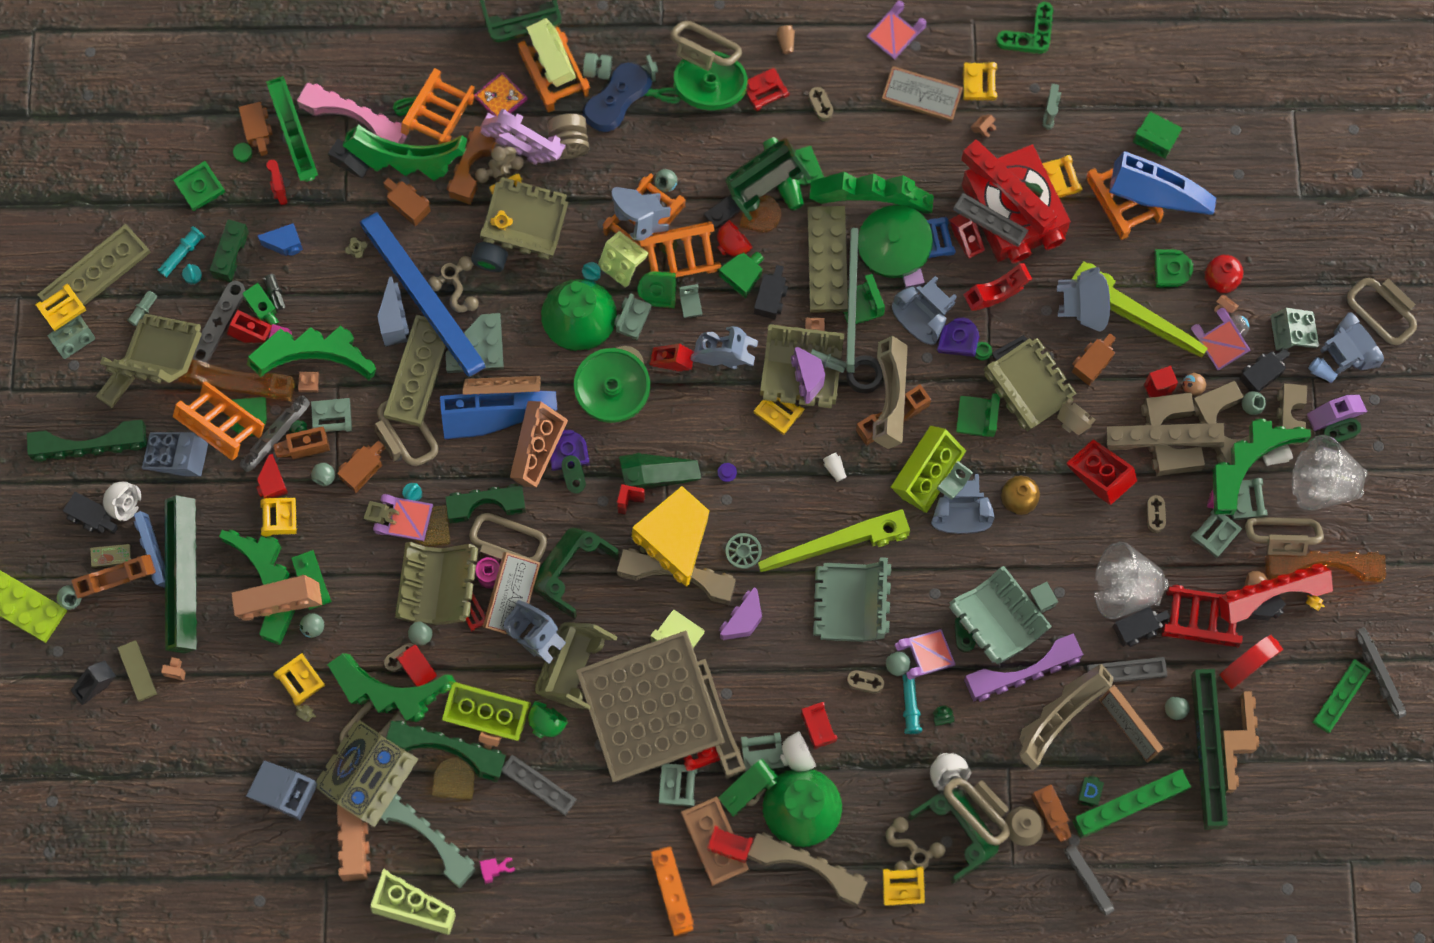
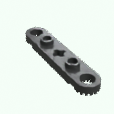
M233 281L227 285L206 323L192 358L196 365H206L210 361L212 354L215 352L243 299L242 293L245 292V287L241 282ZM238 287L241 289V292L238 295H232L231 289ZM219 320H221L223 325H218L216 327L214 322H218ZM199 351L206 353L205 358L202 360H197L195 357Z
M301 395L296 400L294 399L290 407L284 410L249 450L250 453L246 454V457H243L244 459H241L240 467L244 471L249 472L253 470L264 457L269 455L274 444L281 439L291 425L304 413L310 404V401L305 396Z
M1364 627L1357 629L1355 634L1363 650V658L1366 663H1369L1380 685L1381 696L1387 700L1397 719L1406 716L1404 704L1398 698L1399 694L1375 644L1371 642V637L1368 636L1369 632L1367 633V629Z

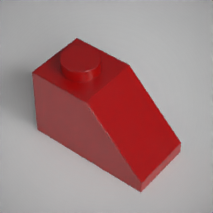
M962 215L949 220L954 236L968 258L985 251L976 223Z
M237 310L230 323L227 335L244 343H264L272 325Z
M681 344L653 347L650 365L674 371L692 370L693 361L691 360V355L694 351Z
M273 454L268 456L257 479L259 486H256L259 496H264V498H277L288 494Z

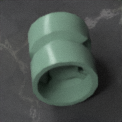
M586 53L583 76L594 78L597 75L600 79L609 80L612 56L601 55L598 57L597 54Z

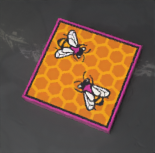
M503 72L475 94V98L493 116H498L501 109H505L511 114L527 100V97Z

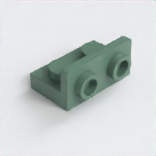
M630 293L629 298L624 299L622 304L623 311L621 315H617L614 325H616V332L638 340L652 305L634 298V294Z
M80 315L47 335L63 359L68 358L96 339Z

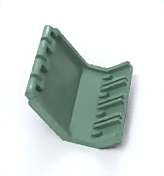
M880 557L879 562L867 565L824 563L823 566H816L815 581H823V583H815L814 599L822 600V602H814V618L821 619V621H814V636H821V640L865 642L883 639L885 632L889 633V621H886V613H890V602H886L887 594L890 595L891 584L887 583V576L891 575V564H888V558Z
M1004 566L999 568L989 579L975 589L954 598L949 606L957 618L961 617L960 622L966 630L974 634L972 637L981 649H986L984 653L991 662H996L997 665L1020 653L1052 627Z

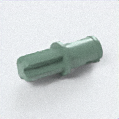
M148 291L141 302L135 305L136 308L127 321L137 327L139 319H143L144 315L149 313L148 310L156 300L157 295Z
M812 349L811 354L821 359L824 368L829 367L839 372L845 371V361L834 358L831 354L827 355Z

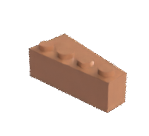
M541 401L527 402L510 475L511 479L524 487L537 488L568 422V419Z
M306 575L232 593L234 614L244 621L252 620L257 616H269L274 613L322 605L319 582Z
M337 804L338 826L341 829L338 831L339 846L342 848L338 854L340 866H343V868L339 869V876L343 881L368 879L367 874L371 873L370 861L367 862L366 854L370 853L369 842L365 840V834L369 833L368 823Z

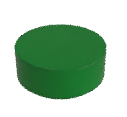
M239 143L233 149L234 157L238 162L245 163L252 158V149L246 143Z

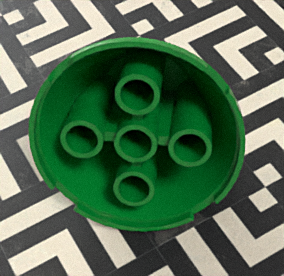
M585 279L569 280L556 286L547 295L541 311L543 328L548 337L558 346L571 351L590 350L604 343L613 332L614 322L617 317L616 306L609 292L601 285Z
M791 769L780 774L776 779L777 784L772 789H767L763 800V814L770 831L779 840L796 847H809L825 841L836 830L842 814L841 797L834 783L827 776L813 769L804 772H796Z

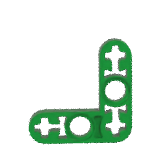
M1042 2L1037 6L1034 34L1001 31L996 39L997 46L1004 50L1038 54L1047 52L1051 37L1052 5L1048 2ZM1043 8H1045L1047 12L1045 18H1042ZM1044 24L1048 27V30L1042 32L1038 29V26ZM1003 37H1006L1007 43H1003ZM1040 37H1044L1043 47H1039ZM1024 38L1028 41V44L1021 46L1018 40Z

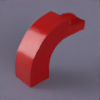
M1020 263L999 279L986 284L975 285L963 295L971 311L984 309L1014 296L1024 289L1023 286L1030 282L1032 277L1025 264Z
M1269 635L1250 648L1219 675L1232 690L1284 649L1272 635Z

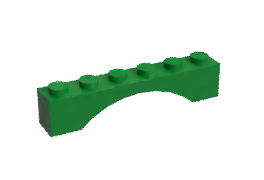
M1181 769L1076 816L1072 822L1082 839L1140 810L1186 792L1191 786Z

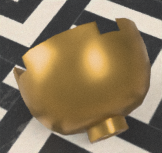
M1022 475L1009 479L1003 486L1001 493L1002 503L1005 508L1018 515L1028 514L1033 511L1040 497L1039 487L1036 482Z

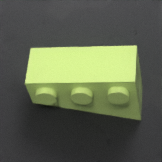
M545 18L527 27L532 44L540 56L538 57L539 61L547 71L545 76L548 82H552L558 87L575 79V73L559 34L548 19Z

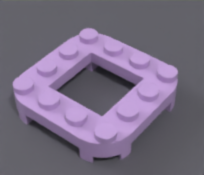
M501 109L498 116L487 113L481 125V134L487 137L492 136L502 146L514 147L517 155L528 157L527 160L533 164L550 162L560 158L566 145L559 143L561 139L557 136L548 137V139L542 137L520 124L523 116L519 114L514 116L505 109Z

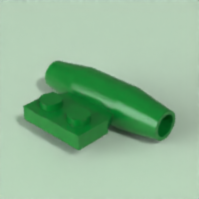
M774 137L764 141V150L778 142L777 138ZM811 146L795 150L807 168L811 179L808 180L804 176L800 180H792L789 177L776 186L791 211L804 206L800 185L809 186L812 180L824 177Z

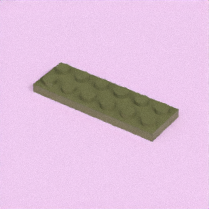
M845 206L808 207L810 313L848 312Z
M125 224L37 295L42 301H45L63 289V286L68 283L83 306H85L151 252ZM66 295L65 297H63L62 299H60L48 308H53L54 306H56L57 304L64 301L70 296Z
M416 315L384 412V418L419 427L422 425L446 350L445 344L424 316Z

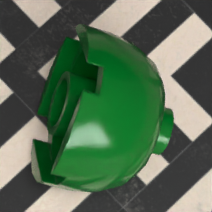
M535 701L528 714L529 725L534 729L533 734L540 738H543V736L555 737L559 735L566 727L568 719L556 709L546 708L547 704Z

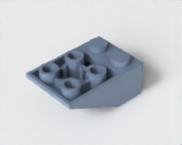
M389 277L377 316L385 347L407 342L406 335H410L398 282L394 283L392 277Z
M150 432L142 469L181 476H201L208 443L194 432Z
M263 761L246 797L301 820L318 784L315 780L297 772Z

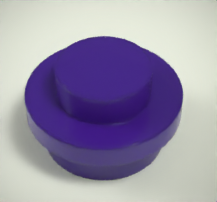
M724 463L718 468V477L722 481L731 482L736 478L737 470L733 464Z

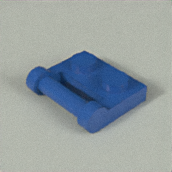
M942 217L927 220L933 236V246L929 258L954 255L956 252L955 247L952 246L949 234L948 218ZM936 226L941 227L944 248H940Z

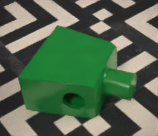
M757 251L751 257L741 253L719 269V277L746 298L762 275V268L759 264L764 258Z
M259 283L242 293L245 303L257 319L270 325L279 324L278 319L275 317L276 308Z

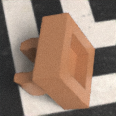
M991 114L982 115L970 128L974 133H981L983 137H989L987 128L991 131L996 130L995 125L992 124L995 119Z
M1222 295L1217 300V303L1220 305H1217L1214 311L1217 312L1220 308H1225L1229 314V312H1235L1239 306L1227 296Z
M825 318L805 319V329L824 331Z
M299 372V392H318L319 372Z
M172 657L170 666L163 665L161 673L165 677L184 680L185 677L184 670L180 668L182 661L178 658Z
M481 731L479 742L485 743L484 749L490 750L492 746L498 747L502 736Z

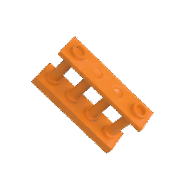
M559 27L555 29L559 34L578 83L555 93H549L547 87L552 82L549 83L545 76L542 77L540 74L541 69L545 67H542L540 62H535L533 59L534 54L537 53L534 46L527 47L525 40L518 43L519 53L547 112L555 110L554 103L556 100L579 90H582L584 96L587 97L588 89L590 88L588 80L586 78L583 79L566 44L568 40L565 33H561Z
M434 68L402 121L400 133L407 136L410 130L415 129L438 140V144L449 142L451 140L450 135L468 105L471 106L475 99V95H473L474 87L471 86L468 92L465 93L443 83L440 79L441 71ZM441 89L462 99V102L458 107L434 96L433 91ZM432 102L455 114L450 121L427 110L425 107L426 103ZM425 116L446 126V129L441 134L418 123L417 118Z
M1095 168L1088 171L1086 179L1121 240L1128 238L1131 227L1154 217L1157 224L1161 222L1164 214L1163 209L1153 206H1147L1150 211L1128 221L1124 220L1122 212L1139 203L1129 200L1120 205L1115 204L1113 200L1115 195L1109 193L1110 189H1107L1104 185V181L1112 177L1113 169L1102 174L1098 173Z
M650 173L647 178L643 177L636 190L641 195L647 190L652 194L660 193V200L667 204V207L671 208L670 217L661 218L658 223L670 225L684 209L685 199L680 195L676 200L668 197L653 185L654 176ZM616 214L612 218L606 219L603 224L604 235L607 236L611 231L615 233L620 231L640 246L638 240H633L630 234L617 225L620 220ZM628 220L635 225L636 221Z
M711 221L653 233L652 236L639 241L640 246H644L647 249L651 272H659L654 247L656 243L660 242L666 248L669 273H676V277L704 271L706 273H714L718 271L717 269L721 268L720 262H714L709 235H711L710 232L715 230ZM694 235L702 237L707 264L695 265L691 239ZM681 238V241L684 243L688 268L677 270L672 243L675 239Z
M206 381L202 384L199 398L189 406L179 401L175 405L173 417L232 461L238 456L241 445L239 443L251 433L260 438L265 425ZM206 401L215 406L205 416H201L195 411ZM221 412L230 417L220 427H216L210 422ZM235 423L245 428L234 438L224 433Z
M671 847L651 852L652 862L674 936L693 931L692 925L694 924Z

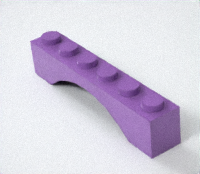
M1073 633L1056 640L1046 656L1027 669L1008 673L982 669L967 675L964 681L972 700L982 702L989 699L993 693L999 695L1008 691V687L1013 685L1017 688L1026 684V680L1032 678L1034 681L1042 678L1046 672H1058L1062 669V666L1067 664L1073 666L1080 662L1079 659H1081L1083 653Z

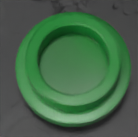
M979 342L975 358L981 361L989 359L992 354L991 346L986 342Z

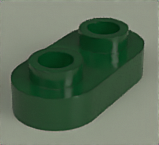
M1354 418L1330 424L1324 430L1323 438L1329 444H1337L1355 438L1361 431V424ZM1347 427H1351L1353 432H1349ZM1330 433H1334L1335 438H1332Z
M567 456L561 464L566 486L570 492L580 493L586 485L581 463L577 457ZM568 462H574L575 467L569 469L567 467ZM578 480L580 482L579 487H574L572 482Z
M956 617L954 622L956 647L961 652H970L976 644L972 637L974 634L966 630L960 622L961 617ZM967 638L970 643L964 644L963 639Z

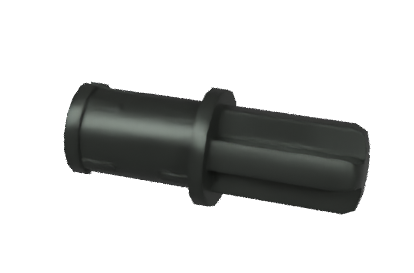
M269 274L264 278L268 289L267 295L271 298L276 311L283 310L285 305L281 296L282 290L277 284L275 275Z

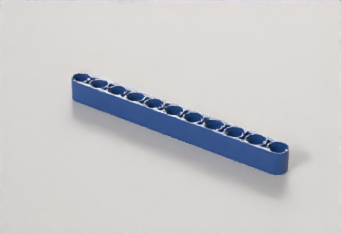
M375 212L361 220L360 224L366 235L465 374L471 377L486 368L478 352L380 215Z

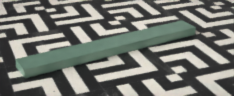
M852 228L850 236L846 370L853 373L855 360L858 228Z

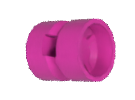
M483 558L477 563L475 572L481 586L494 588L500 567L497 560Z

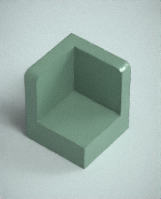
M1048 582L1030 590L1037 604L1036 607L1041 613L1057 605L1058 600Z

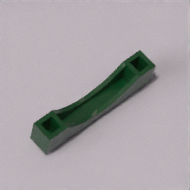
M143 420L124 421L108 434L86 441L62 439L47 431L27 433L28 456L36 462L45 461L47 458L60 460L64 459L65 456L83 457L84 454L90 453L101 455L103 452L108 451L120 453L125 449L138 451L142 447H147L146 425Z
M400 720L391 721L386 735V739L407 752L421 748H433L451 753L471 767L477 777L493 782L498 781L506 756L501 754L502 752L499 750H487L476 743H464L460 738L454 737L451 739L445 737L440 732L431 733L420 726L411 727Z

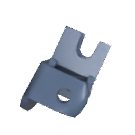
M613 188L611 195L617 218L619 220L630 219L636 221L634 233H630L633 240L642 241L652 236L653 233L668 231V224L658 223L661 218L670 217L671 212L670 207H663L660 204V193L641 195L637 190Z
M1100 268L1087 269L1081 272L1075 280H1058L1057 291H1064V305H1059L1058 317L1077 316V320L1081 321V325L1097 331L1104 330L1110 316V293L1107 280L1100 273Z
M936 276L923 288L920 286L915 288L913 286L900 291L894 296L892 304L893 313L902 326L915 338L929 345L936 344L947 318L944 315L955 305L954 300L957 298L955 294L949 298L936 286L938 281Z
M1351 312L1340 322L1334 331V337L1326 341L1325 346L1320 350L1322 353L1328 350L1339 365V368L1335 371L1337 374L1351 366L1359 370L1379 368L1384 362L1382 352L1369 333L1359 324L1360 321Z
M736 326L726 327L730 334L721 338L714 332H705L698 337L691 360L711 366L723 364L734 370L737 369L738 365L747 364L753 366L755 356L747 352V346L755 348L758 345V341L747 336L741 328ZM717 342L722 343L721 348H716Z
M979 474L974 475L973 481H967L963 489L953 500L945 494L944 497L939 498L931 522L933 528L946 533L967 534L985 531L991 527L995 518L988 497H984V493H979Z
M518 600L515 603L517 606L505 619L504 629L509 636L518 639L517 642L523 645L534 657L538 656L549 664L553 658L548 653V648L554 645L557 649L561 650L566 642L556 633L558 628L547 614L526 602ZM532 623L534 627L522 640L519 636Z

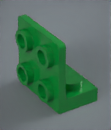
M1149 112L1141 128L1136 132L1133 143L1166 159L1182 128Z
M873 274L865 276V282L857 286L856 324L884 316L885 306ZM843 312L848 324V312Z
M992 394L991 399L961 396L956 432L994 437L997 430L1000 401L998 394Z

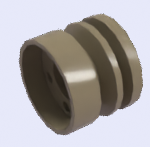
M564 114L556 116L547 122L549 137L557 136L561 139L559 143L566 145L559 159L577 158L589 151L588 136L585 135L587 133L586 121L583 116Z

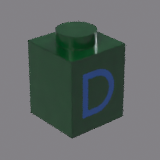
M1094 776L1084 777L1077 803L1096 808L1099 805L1104 782H1101L1099 778Z

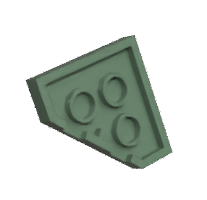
M500 313L481 314L464 334L486 366L481 371L504 369ZM448 350L446 352L447 373L464 372Z

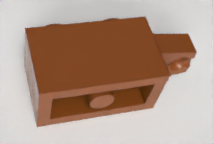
M261 102L240 106L239 110L248 145L250 147H258L261 156L268 155L266 144H270V135H273L271 125L266 123V119L269 118L267 109L262 107Z
M389 178L383 183L384 187L389 191L387 193L388 204L415 227L431 212L428 199L423 195L420 197L416 194V190L410 184L406 185L404 182L396 184Z
M1109 334L1104 341L1097 339L1094 343L1090 342L1084 349L1086 353L1082 357L1078 356L1073 362L1074 368L1072 373L1090 386L1113 359L1115 352L1110 346L1114 343L1116 337Z
M324 426L286 435L287 440L274 444L277 458L291 456L292 459L330 451Z
M378 440L372 447L368 445L367 447L363 446L361 449H357L352 454L349 462H345L339 467V472L337 473L339 479L357 493L382 467L380 454L385 449L384 445Z
M1052 784L1034 792L1031 798L1042 816L1048 832L1052 831L1059 842L1071 838L1067 824L1069 819Z

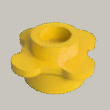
M500 210L495 218L490 220V223L498 229L506 230L509 225L513 224V220L508 218L504 211Z
M1307 595L1308 599L1305 603L1317 611L1321 607H1325L1322 604L1323 600L1321 598Z

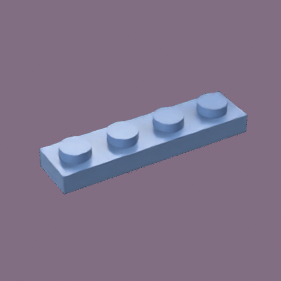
M142 511L134 514V525L140 532V543L146 550V554H150L156 573L151 574L152 580L155 584L165 588V564L149 515Z

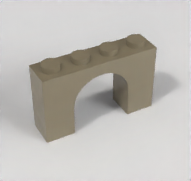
M1233 381L1194 398L1193 405L1195 411L1193 414L1198 417L1199 424L1216 423L1218 413L1242 401L1243 395L1236 382ZM1224 436V447H1211L1217 453L1218 463L1227 462L1231 465V447L1234 443L1241 440L1250 443L1249 436L1242 439H1230Z
M1191 393L1146 398L1141 406L1142 415L1146 416L1147 423L1145 425H1161L1169 419L1191 417L1195 411ZM1168 445L1148 446L1149 452L1153 454L1151 465L1153 471L1156 470V476L1202 471L1205 466L1202 447L1174 449Z

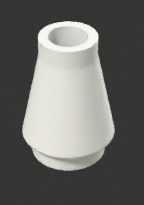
M1285 445L1263 455L1266 466L1289 462L1290 459H1293L1290 447Z
M833 453L823 459L825 463L823 465L835 478L836 482L847 477L841 457L837 453Z

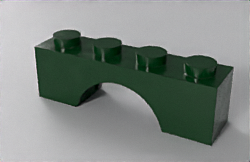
M511 484L507 488L502 489L491 487L488 491L471 490L467 494L451 493L450 496H446L449 522L452 524L469 521L472 512L478 506L488 503L501 507L507 516L526 513L523 487L518 486V484Z

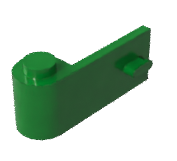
M314 550L292 557L297 577L306 575L319 582L322 605L330 603L331 598L323 580ZM319 606L308 607V608H309V610H311V609H314V608L319 607Z
M761 759L750 767L718 799L730 814L735 816L761 790L766 788L768 790L772 789L777 784L776 779L778 776Z

